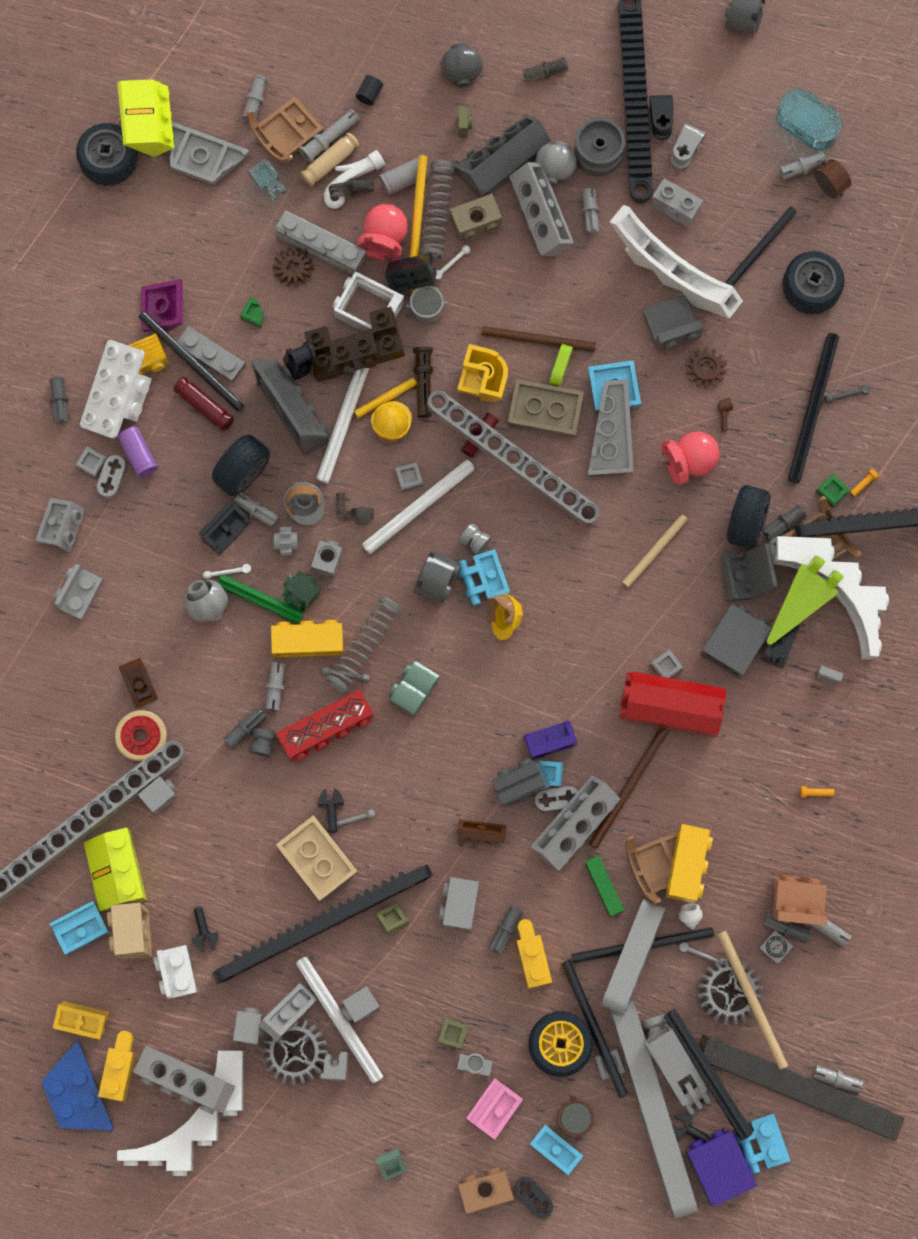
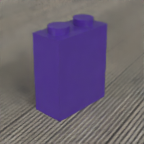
M724 1128L711 1133L712 1138L705 1142L702 1139H698L688 1144L690 1149L685 1150L704 1194L712 1207L757 1186L733 1132L730 1130L725 1131Z

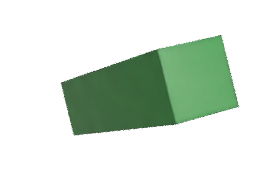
M600 856L586 861L587 870L609 917L611 918L622 913L624 908Z

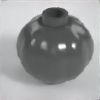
M460 43L452 45L451 49L443 55L440 67L446 79L457 83L458 87L463 88L470 86L471 81L480 75L483 69V61L475 49L468 47V44Z

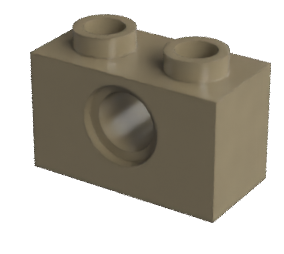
M493 194L450 209V219L459 241L464 239L467 241L472 240L480 233H491L502 226V216ZM478 216L482 218V221L473 222L471 218Z

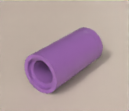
M130 427L117 436L138 478L149 476L158 469V465L138 427Z

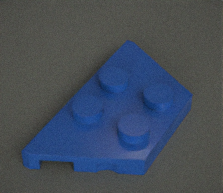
M78 1041L73 1044L41 1083L59 1128L111 1131L114 1129L102 1097H98V1086L82 1046Z

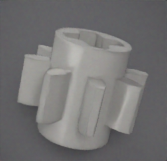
M280 527V533H274V550H280L281 556H292V550H298V532H292L291 527Z

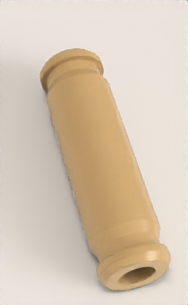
M346 133L344 138L339 139L313 161L305 171H302L300 174L301 178L308 186H313L315 182L321 180L348 157L355 148L359 147L358 140L351 133Z

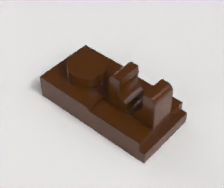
M459 819L457 833H459L458 844L463 846L466 838H470L473 841L472 848L477 847L478 839L493 845L504 843L506 825Z

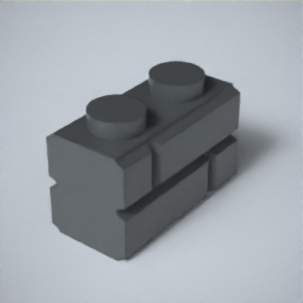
M531 758L518 763L519 768L513 771L507 768L497 773L498 777L493 779L492 782L503 806H510L550 788L548 779L539 761H532Z

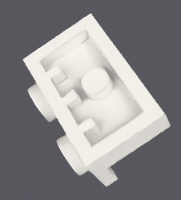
M187 945L163 951L157 950V957H154L156 971H161L163 980L159 981L161 994H166L167 999L170 1000L198 993Z

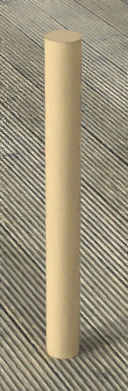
M681 514L622 581L626 588H630L688 521L685 515Z

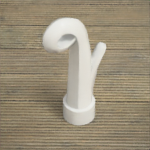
M377 150L368 154V157L360 161L334 168L335 171L345 172L334 179L325 189L324 202L328 207L337 209L344 204L345 196L339 190L341 187L386 165ZM337 195L339 199L332 201L331 196Z

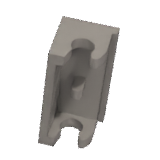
M340 1052L339 1064L337 1060H333L331 1065L332 1056L330 1054L326 1055L324 1071L321 1073L322 1080L347 1081L349 1060L347 1052Z

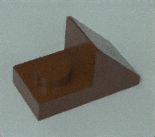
M141 658L119 666L135 707L158 699Z

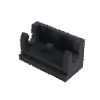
M432 253L389 262L385 277L390 289L398 293L434 285L437 268H432Z
M230 500L199 532V536L211 549L220 555L251 523V520L247 518L248 516Z
M800 625L795 626L771 645L767 643L761 660L783 669Z

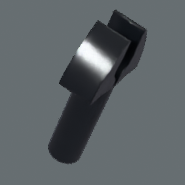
M325 788L319 797L318 807H325L327 809L328 832L334 834L338 831L336 809L338 806H344V800L339 791L334 788L335 799L330 804L327 800Z
M196 907L193 911L199 934L197 938H192V941L199 950L205 953L202 942L204 936L211 940L212 950L214 951L218 942V932L211 933L208 931L203 908Z
M684 1114L674 1116L682 1120L686 1129H678L672 1125L677 1139L681 1140L684 1135H689L696 1140L702 1139L703 1142L712 1138L692 1126L691 1120L693 1116Z

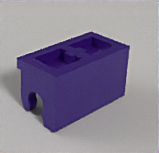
M570 721L523 735L531 760L577 745V739Z

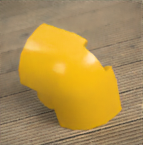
M469 344L457 392L478 397L480 401L500 402L508 378V367L505 360L494 350Z

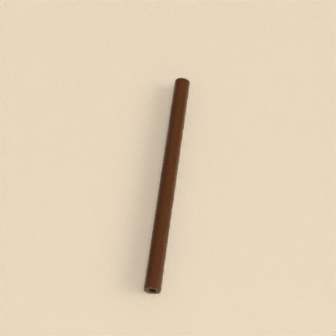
M660 727L618 795L620 801L604 818L589 844L597 849L670 729Z

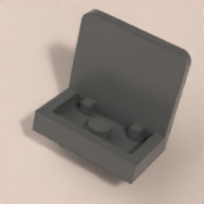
M685 296L661 302L644 310V316L658 351L673 349L681 343L693 342L702 336L703 324L701 320H695Z
M763 543L745 553H730L720 556L729 601L753 600L777 587V576L774 571L772 552L768 543Z

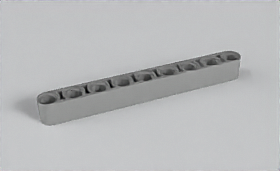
M435 391L430 394L427 408L434 416L583 525H590L598 518L599 509L592 501L446 393ZM434 398H441L444 406L442 408H435L431 401ZM455 411L460 412L463 420L454 422L450 414ZM473 425L479 426L481 434L479 436L471 435L469 427ZM491 439L498 440L500 448L497 450L490 449L488 441ZM515 453L519 458V462L516 464L509 463L506 458L507 454ZM527 467H534L537 470V476L534 478L528 477L525 469ZM548 480L553 481L556 485V490L553 492L547 491L544 487V482ZM566 494L572 495L575 499L574 505H566L563 502V496ZM582 509H591L593 518L585 519L582 516Z
M631 1000L624 1015L610 1010V1014L673 1218L678 1219L697 1213L698 1208L650 1053L643 1043L646 1039L633 1000Z

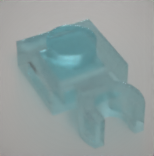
M267 158L248 170L250 177L261 191L268 188L269 197L273 201L276 200V196L273 193L274 190L278 189L283 194L286 193L284 185L276 182L280 179V175Z

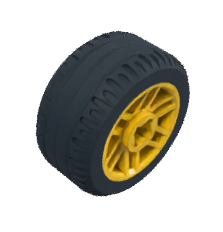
M557 1011L549 1013L537 1021L531 1030L528 1048L533 1062L541 1071L551 1076L565 1077L575 1074L587 1064L593 1050V1038L587 1024L580 1017L569 1012ZM557 1040H563L565 1042L564 1048H558L556 1046Z

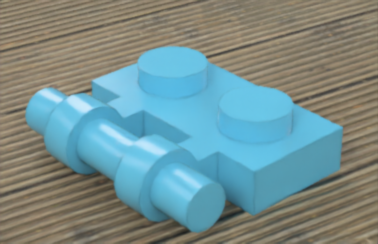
M495 549L473 556L474 566L468 567L466 560L458 562V565H461L458 573L460 579L464 580L467 589L465 593L467 598L471 600L472 606L481 604L479 595L483 593L486 594L487 600L500 594H510ZM478 574L482 585L475 586L472 576Z
M774 1114L750 1121L753 1134L749 1138L741 1140L738 1135L736 1137L737 1143L741 1144L745 1160L752 1174L760 1172L758 1161L763 1160L766 1169L791 1161ZM755 1138L760 1149V1153L754 1154L750 1140Z

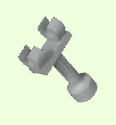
M473 1053L469 1056L460 1054L457 1070L489 1077L493 1061L485 1060L478 1053Z

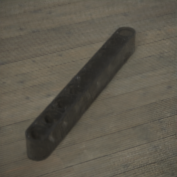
M701 1036L698 1046L711 1066L877 1135L897 1141L905 1119L904 1117L787 1068L779 1070L775 1063L712 1037Z

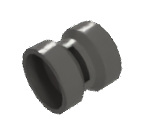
M254 728L252 736L255 740L250 744L248 752L259 756L271 757L273 749L270 743L275 741L276 733L266 729Z

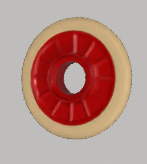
M145 710L133 711L125 715L115 730V743L120 753L126 758L142 762L166 743L167 739L166 727L163 721L156 714ZM145 730L147 732V739L143 742H137L134 739L136 731Z

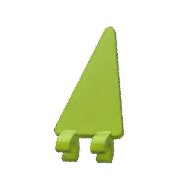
M817 555L812 558L808 566L801 564L766 642L770 645L775 643L836 596L838 590L834 587L838 585L844 576L837 570H833L825 581L816 572L826 561Z

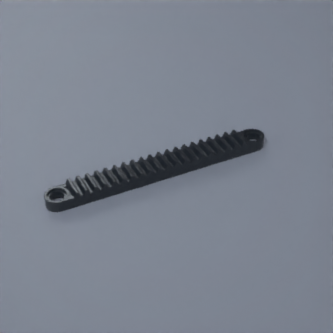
M619 0L618 13L629 194L636 203H646L651 198L653 184L641 0H634L636 5L631 8L624 5V0ZM644 186L647 189V194L639 196L635 193V188Z
M918 509L895 510L893 512L888 510L883 513L878 511L874 514L869 512L865 515L860 513L856 516L850 514L847 517L841 515L837 518L832 516L828 519L823 517L817 520V523L796 525L795 535L796 537L810 538L917 527Z
M428 865L421 866L407 874L399 872V878L396 879L391 876L389 883L383 880L381 887L373 885L372 892L365 889L364 896L357 893L356 900L353 901L351 898H347L346 905L339 902L338 909L331 906L330 913L327 914L321 911L320 918L313 915L312 922L305 919L302 927L295 924L294 931L287 928L286 935H282L279 932L277 933L276 940L269 937L268 944L261 941L260 948L257 949L255 946H251L250 953L243 950L242 957L235 954L234 961L212 972V975L217 984L223 983L426 881L433 874Z

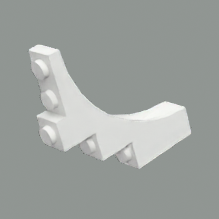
M623 205L610 221L612 227L627 246L625 251L634 264L653 270L663 285L682 291L692 306L730 318L743 302L733 286L703 273L664 245L638 219L630 207Z
M777 536L770 540V551L772 552V561L775 565L788 566L798 570L801 564L808 566L812 558L817 555L826 561L816 572L825 581L833 570H837L844 576L834 588L838 590L836 597L846 608L854 623L860 643L861 659L871 660L878 657L881 652V641L878 634L881 620L878 614L887 610L889 597L886 594V587L859 586L862 578L859 563L832 562L834 547L831 545V538Z
M218 1051L214 1076L236 1086L223 1116H237L238 1111H243L244 1051ZM198 1108L183 1126L166 1138L141 1148L117 1151V1161H123V1166H138V1161H148V1166H163V1161H166V1171H172V1176H187V1171H193L194 1141H198V1146H212V1141H218L219 1112L215 1110L212 1115Z

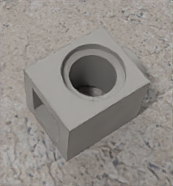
M332 540L319 542L311 565L312 572L335 578L343 555L342 547H339V543ZM326 553H331L334 555V559L331 562H324L321 559L322 556Z
M159 776L142 790L138 796L156 816L177 798L174 793L177 789L168 778L164 781Z
M366 986L342 1001L345 1007L341 1010L348 1022L353 1019L356 1024L380 1009Z

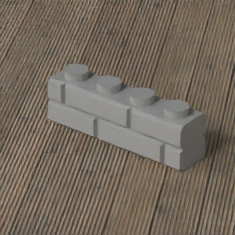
M288 211L283 213L275 228L276 238L304 252L307 251L311 256L343 272L347 271L351 276L354 275L355 271L360 273L367 260L366 250Z

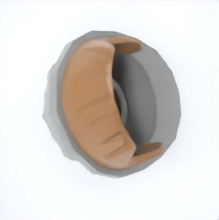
M308 482L295 483L287 489L283 500L284 507L291 518L297 523L306 526L319 522L324 514L325 507L321 491L315 485Z

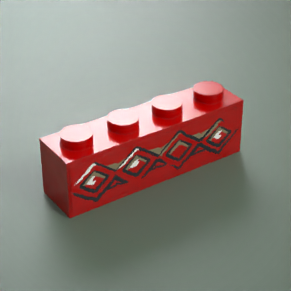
M359 689L277 732L276 735L290 762L293 760L299 762L309 756L308 752L314 749L319 751L329 746V741L337 737L338 740L345 738L350 734L351 729L357 726L361 729L371 723L370 719L374 718V715Z

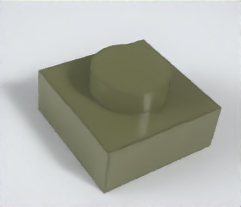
M458 107L459 137H468V129H472V115H468L467 107Z
M397 903L376 913V919L387 936L408 926V919Z
M445 1018L438 1042L461 1049L468 1025Z

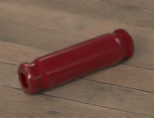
M182 377L177 381L173 388L174 392L178 393L182 399L211 423L220 427L221 431H226L232 425L234 417L229 415L225 409L196 385L189 382L186 377Z

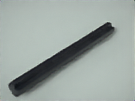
M675 1009L669 1011L664 1015L665 1021L673 1029L726 1118L741 1140L749 1138L753 1131L677 1011Z

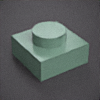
M398 1149L375 1158L384 1181L407 1172Z

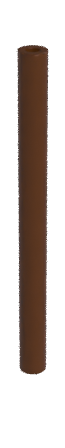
M487 326L482 328V335L559 347L565 344L573 347V349L595 352V342Z

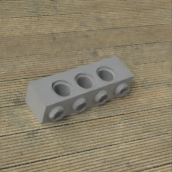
M527 162L509 176L512 187L516 192L521 210L524 212L529 230L532 232L540 255L556 257L572 246L574 241L546 172L540 163Z
M592 775L532 844L531 848L548 865L560 871L578 848L584 844L590 834L599 827L608 813L615 808L620 798L604 781Z
M145 1046L133 1072L141 1076V1082L152 1087L154 1083L161 1085L160 1091L173 1096L174 1092L181 1094L180 1100L191 1105L196 1101L201 1104L199 1109L212 1115L215 1110L224 1113L236 1087L148 1046ZM166 1067V1073L161 1077V1071ZM186 1077V1082L181 1087V1080ZM206 1086V1092L201 1096V1089Z

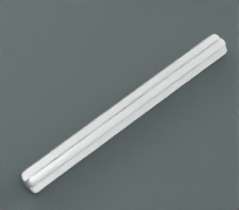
M369 368L354 371L317 474V480L321 483L327 484L330 480Z
M469 460L462 462L362 544L366 552L369 554L373 553L473 472V464Z
M303 957L299 959L296 965L370 1081L373 1084L377 1083L383 1078L377 1065L308 958Z

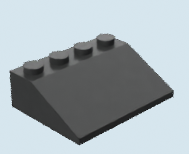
M256 358L251 360L257 385L303 455L306 456L328 442L326 434L329 431L322 421L318 422L315 418L317 413L311 403L306 404L303 400L304 393L299 385H293L290 378H292V375L286 366L281 367L279 362L275 360Z

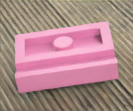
M494 1078L466 1119L495 1140L523 1101V1098Z

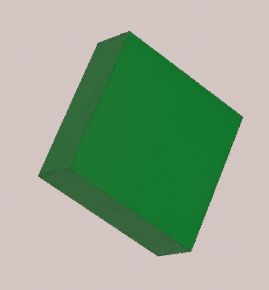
M832 474L816 492L821 497L825 496L827 502L833 507L850 489Z

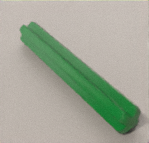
M221 575L217 581L224 590L296 624L300 623L303 618V611L226 575Z

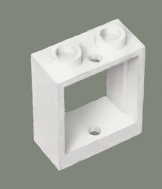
M355 271L352 278H347L343 286L345 291L342 296H337L332 306L335 318L360 331L372 329V325L344 312L358 287L390 302L388 307H392L395 319L404 305V296Z

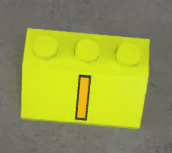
M155 80L117 82L123 145L152 157L174 149L168 86Z
M128 828L103 833L83 842L99 912L111 910V905L138 903L147 900L131 831Z

